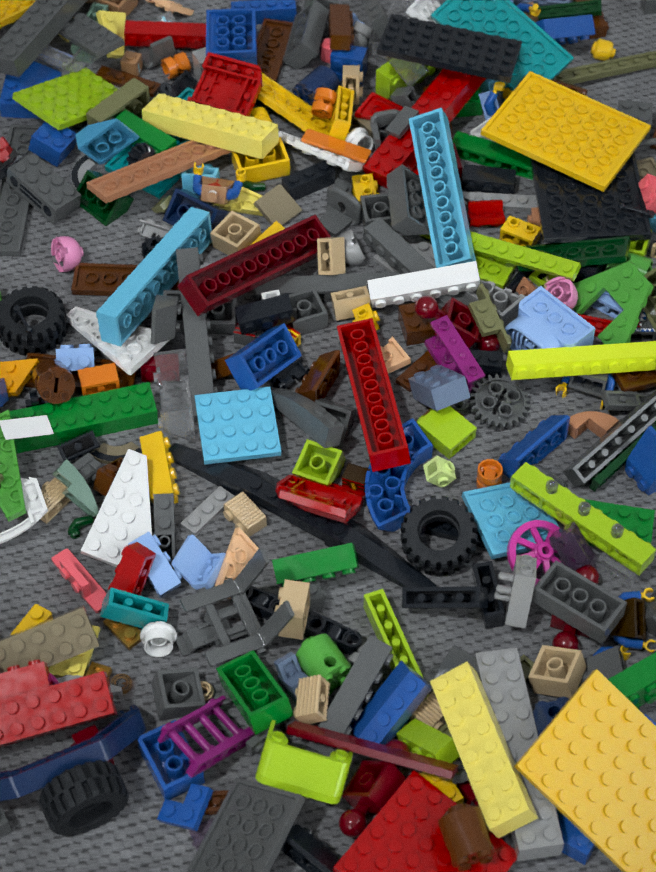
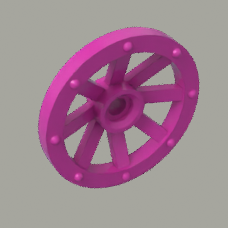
M532 520L518 527L511 535L507 545V558L512 571L516 559L517 544L531 549V552L522 555L537 558V569L540 564H543L544 574L550 568L549 561L554 563L557 560L562 563L553 555L558 552H564L565 561L562 564L572 569L574 551L571 541L566 533L557 525L544 520ZM537 529L548 531L544 542ZM530 530L536 544L520 536L525 531ZM554 535L562 545L551 546ZM536 578L535 586L540 581V579Z

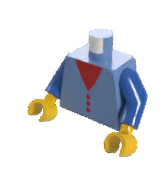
M497 81L494 83L493 90L479 94L485 120L491 118L513 92L508 87L505 88L504 82Z

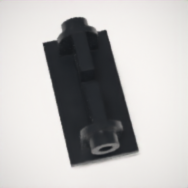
M298 358L273 376V387L277 386V388L286 389L295 383L292 377L298 381L305 374L308 375L310 369L307 365H303V358Z

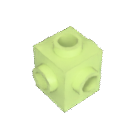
M436 456L423 465L426 480L438 487H446L456 479L454 464L444 458Z

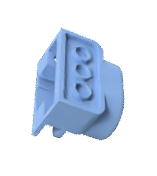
M540 286L519 302L518 316L505 327V331L511 337L512 344L510 349L514 351L593 345L595 327Z

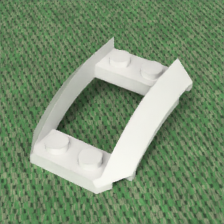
M21 478L28 518L20 524L1 532L0 544L22 534L48 512L37 478Z

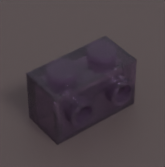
M575 522L554 531L549 537L551 547L558 552L562 564L572 570L590 563L595 557L594 552Z

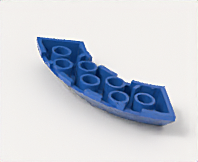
M413 418L402 424L411 464L372 472L371 464H369L368 469L370 471L366 472L365 497L367 507L378 530L394 532L401 529V523L404 522L405 514L410 513V506L405 495L407 481L417 467L432 458L433 445Z

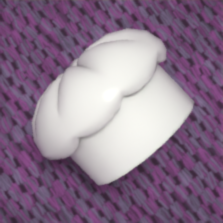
M354 128L346 136V142L372 151L373 138L365 128Z
M156 621L147 624L141 630L140 639L144 644V650L147 654L154 657H163L171 653L173 643L177 639V632L171 624Z

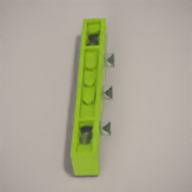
M525 462L511 476L510 488L637 575L640 576L654 560L656 549L649 542L643 541L634 532L625 529L616 520H612L603 514L601 510L594 508L586 500L579 498L568 488L558 484L552 477L540 472L537 467Z

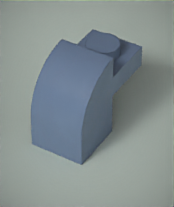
M289 652L274 661V664L279 674L277 678L292 700L296 702L295 689L298 687L299 678L303 679L309 676L301 671L295 654Z

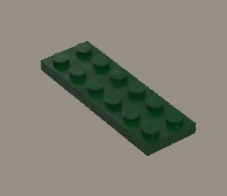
M630 236L566 243L527 245L523 247L576 261L581 264V267H585L587 265L600 266L626 262L631 241ZM518 266L519 271H533L532 269Z

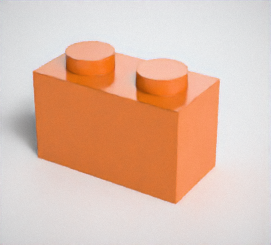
M115 363L78 370L83 396L120 388Z

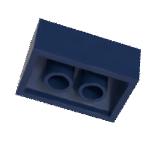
M175 188L163 221L174 226L183 214L193 207L210 212L213 230L225 218L227 210L213 203L201 201L199 196L186 189Z

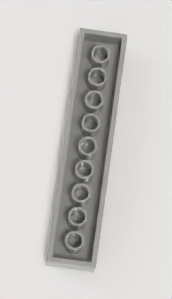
M509 648L475 653L474 668L478 673L516 764L538 738L518 649ZM520 773L538 819L511 832L517 861L561 855L564 843L555 806Z

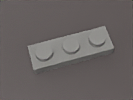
M219 486L180 523L181 527L196 537L224 510V503L233 498L234 495Z

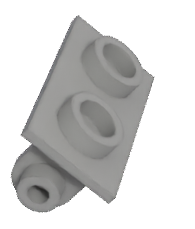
M140 219L142 227L138 228L137 233L150 239L151 235L153 236L154 234H156L155 237L158 235L164 237L172 228L166 224H162V226L157 225L156 222L150 219H146V221Z

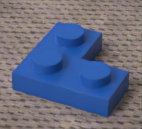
M191 783L184 803L165 799L157 820L168 825L198 831L213 790L210 787Z

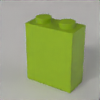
M451 406L438 411L431 408L429 413L425 416L422 415L416 422L433 447L448 459L453 457L476 436L477 427Z

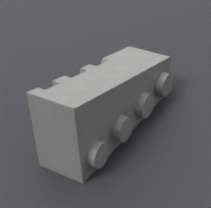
M480 279V284L483 283L485 289H488L490 299L496 305L497 314L503 320L505 328L518 316L519 302L526 296L522 294L516 295L508 288L502 289L495 286L496 283L485 282ZM476 291L461 292L471 302L479 300Z

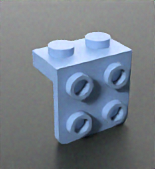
M79 344V348H74V345H60V349H56V360L62 362L69 371L95 367L94 351H97V347H92V344Z
M188 535L173 559L172 566L194 589L198 590L203 587L210 589L216 583L226 553L211 554L195 535Z

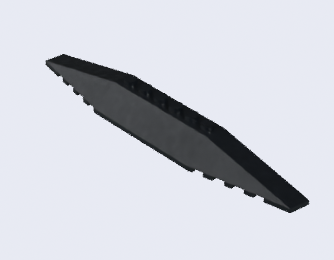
M174 443L169 449L174 462L218 487H223L235 496L243 491L258 508L262 507L321 539L329 548L353 543L360 565L400 587H437L434 582L414 568L413 565L362 524L353 519H350L347 523H342L307 512L287 500L278 498L275 489L280 480L266 472L233 461L204 465L202 451L178 443Z

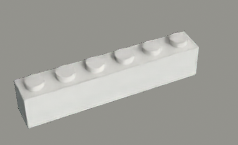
M473 261L367 280L372 308H383L391 304L400 305L408 301L416 302L420 297L426 295L438 298L442 295H456L464 291L473 292L477 290L480 278L477 263Z

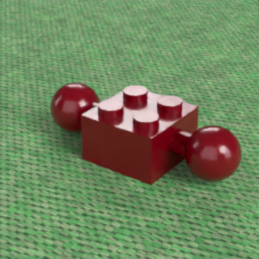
M422 296L416 301L415 312L422 319H439L447 315L468 349L476 342L478 350H499L500 344L497 336L493 334L482 337L468 306L451 297L439 309L437 301L431 296Z
M581 565L575 570L577 573L598 584L599 573L592 565ZM552 614L550 627L563 630L554 636L552 646L578 650L579 642L575 634L590 638Z
M391 740L386 744L387 746L410 752L408 745L401 740ZM362 761L342 793V797L354 808L346 810L339 818V828L345 836L350 838L359 837L367 827L366 813H379L403 784L406 777L397 769L402 767L401 765L386 761Z

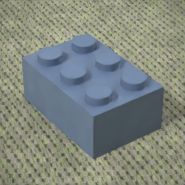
M442 365L432 366L431 370L417 372L413 377L408 378L414 399L436 411L470 398L465 376Z

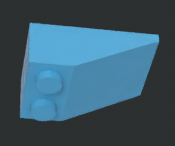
M117 118L88 125L75 134L78 149L99 165L104 164L139 139L138 134Z

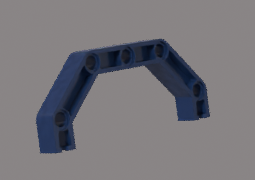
M134 704L129 706L131 711L126 713L123 710L117 711V718L90 739L18 769L0 772V801L19 798L45 787L48 782H51L52 778L57 775L59 776L67 769L74 768L78 764L82 765L85 762H95L96 760H102L103 762L110 760L147 730L140 709Z

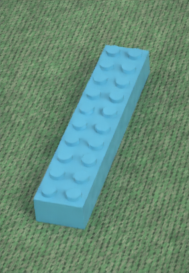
M438 108L409 118L436 268L476 261L448 117L442 108Z
M191 207L184 213L181 219L174 224L172 229L165 234L163 239L156 244L154 249L146 255L145 259L137 265L135 270L128 275L126 280L118 286L117 290L97 310L96 317L98 319L101 341L121 347L152 311L156 295H163L164 290H170L179 280L176 249L198 247V253L202 254L212 242L210 236L212 232L210 212Z

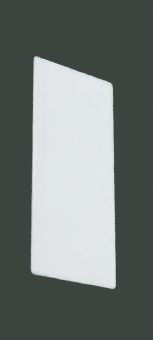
M47 415L0 421L5 440L54 434Z

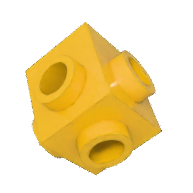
M369 303L352 310L355 320H352L353 322L373 318L375 329H380L378 321H380L377 311L372 310Z

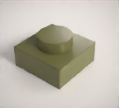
M168 195L162 198L151 208L153 212L165 213L172 196Z

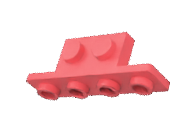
M68 548L51 558L52 562L59 569L62 577L71 583L74 591L84 598L95 613H99L102 608L103 598L107 593Z

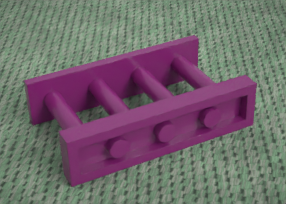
M445 315L430 322L437 336L425 340L424 345L437 365H442L465 376L469 393H471L472 387H475L473 382L484 378L485 374L448 316Z
M224 695L217 699H210L201 708L173 723L168 722L161 729L162 733L157 741L162 743L169 738L173 740L190 759V766L186 773L191 778L244 748L246 742L255 736L250 727L244 730L242 728L239 729L220 708L226 699ZM215 714L233 736L230 738L228 736L225 737L208 717ZM200 722L219 744L217 746L210 745L193 725ZM186 730L205 752L201 755L199 753L196 754L178 733Z

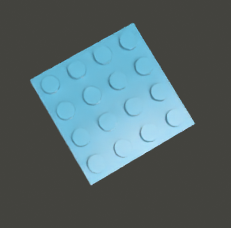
M270 387L257 388L251 391L244 389L194 395L204 465L281 456V446Z
M510 482L465 491L461 496L468 507V512H472L477 530L491 559L507 556V545L511 535L526 522L544 520L558 526L555 518L512 490ZM537 529L544 542L548 531ZM530 530L525 531L520 536L536 544ZM554 535L551 546L561 545ZM520 544L516 545V554L531 551V549Z

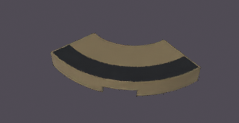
M132 441L122 446H111L103 443L91 455L95 460L103 464H109L120 457L124 458L128 449L141 454L142 449Z

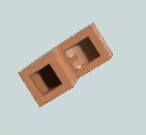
M586 411L570 416L568 434L576 439L588 428L602 438L619 423V420L602 412Z

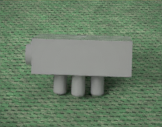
M516 555L513 574L499 572V580L511 582L510 586L498 584L494 595L496 600L507 601L505 625L526 628L536 581L537 558L529 555Z

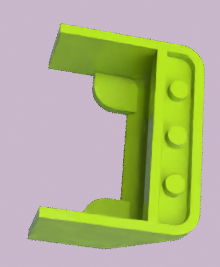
M272 720L255 779L267 786L325 803L338 804L342 797L353 752L348 751L347 753L344 750H336L331 752L330 757L287 745L288 738L282 732H273L276 721Z

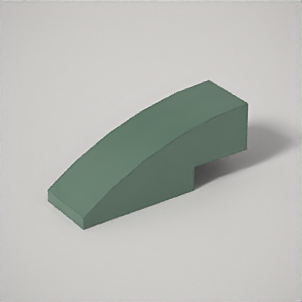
M66 459L52 475L67 487L62 493L84 513L94 518L98 515L99 510L91 489L79 471Z

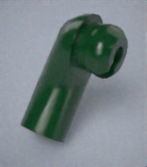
M247 180L242 182V187L251 191H265L266 189L265 183Z
M92 516L75 518L68 528V535L72 539L79 538L81 534L80 529L83 526L93 524Z

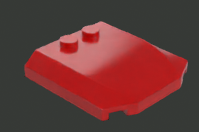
M208 52L202 65L203 73L192 97H188L187 101L209 105L213 108L224 109L249 117L263 86L261 67Z
M295 475L286 476L277 483L275 489L278 498L287 500L307 512L342 523H347L361 510L366 499L364 492L335 483L325 486Z

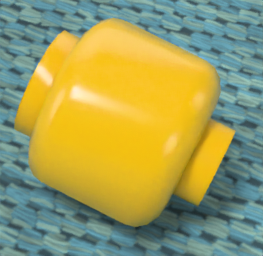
M599 38L593 42L590 53L596 60L607 61L614 57L616 49L613 48V42Z

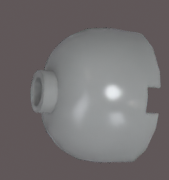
M352 229L339 236L344 237L346 264L354 266L367 261Z

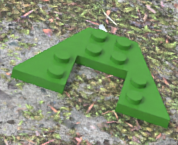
M628 261L574 283L578 291V301L574 310L578 314H583L606 290L623 309L597 336L603 344L630 343L631 335L635 332L639 323L638 317L642 308H645L648 296L654 287L631 261Z

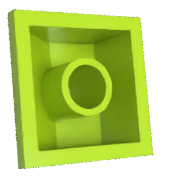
M307 439L292 474L329 486L339 477L346 458L342 450L333 447L323 448L317 442Z

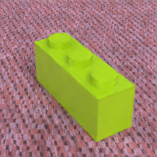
M416 718L396 733L398 739L405 742L412 753L452 763L459 757L452 737Z

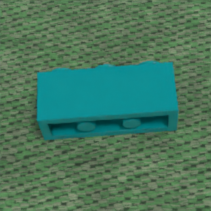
M110 588L103 598L100 617L143 629L151 622L163 621L166 623L169 604Z

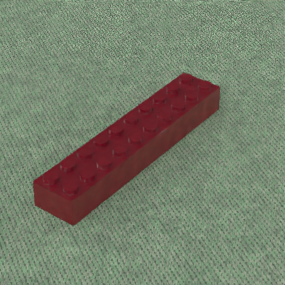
M315 214L186 275L177 287L195 314L200 316L317 258V239L331 236Z

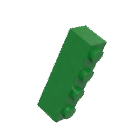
M124 110L116 117L139 135V139L132 143L134 146L136 143H147L153 147L155 154L177 146L175 138L127 110Z

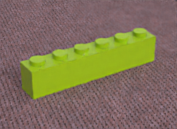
M380 589L364 594L363 608L377 639L392 647L391 654L394 657L389 664L391 671L402 660L423 678L384 590Z

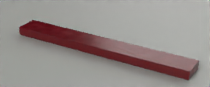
M294 721L287 726L286 733L292 736L444 778L452 779L458 772L459 765L303 722Z

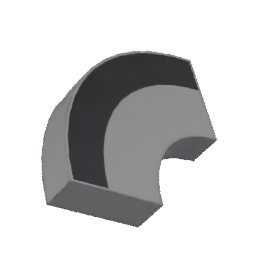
M87 155L81 157L74 164L71 171L72 185L76 190L86 171H92L96 168V164Z

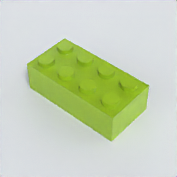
M392 58L376 69L375 93L392 101L390 96L397 88L420 84L425 77L433 75L436 68Z

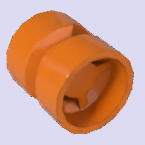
M184 52L175 54L174 58L170 56L161 60L164 74H169L168 79L178 77V74H182L185 70L191 72L189 59Z
M317 88L311 114L322 119L331 118L337 93L329 88Z
M486 459L480 462L477 469V488L501 484L503 475L502 465L494 459Z

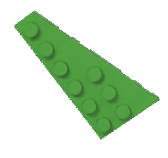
M9 409L0 413V421L11 419ZM0 426V474L4 478L0 483V509L8 522L26 514L15 440H5Z

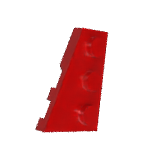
M372 92L356 110L355 117L370 120L375 112L390 109L401 111L403 107Z

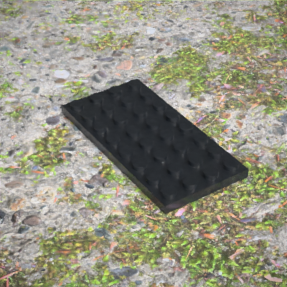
M391 14L378 45L377 55L510 83L521 50L522 41L503 38L499 35L470 31L466 28L437 24L433 21L409 18L400 14Z

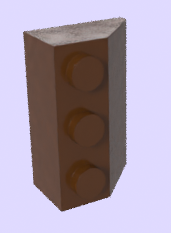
M334 350L321 354L316 361H313L308 375H304L300 388L297 387L295 392L309 398L313 402L320 398L324 399L340 374V351Z

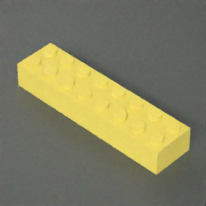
M158 94L142 109V119L166 134L263 159L279 142L278 124L229 112L224 109L213 108L209 105L167 96L166 94Z
M465 662L431 680V686L489 830L500 838L538 819L520 773L514 767L515 761L477 671L468 662Z

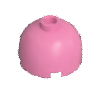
M61 236L52 240L51 255H55L58 264L54 263L59 272L71 271L81 262L83 248L72 237Z
M560 276L551 279L545 284L547 286L545 289L570 309L576 306L578 291L571 280Z

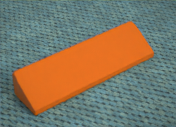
M307 129L301 138L303 143L364 164L371 155L370 149L311 129Z

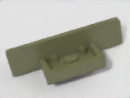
M481 283L476 291L479 300L469 303L468 308L481 336L485 337L495 334L503 352L507 353L512 344L511 337L504 329V322L497 314L496 305L492 303L488 289H485L483 283Z

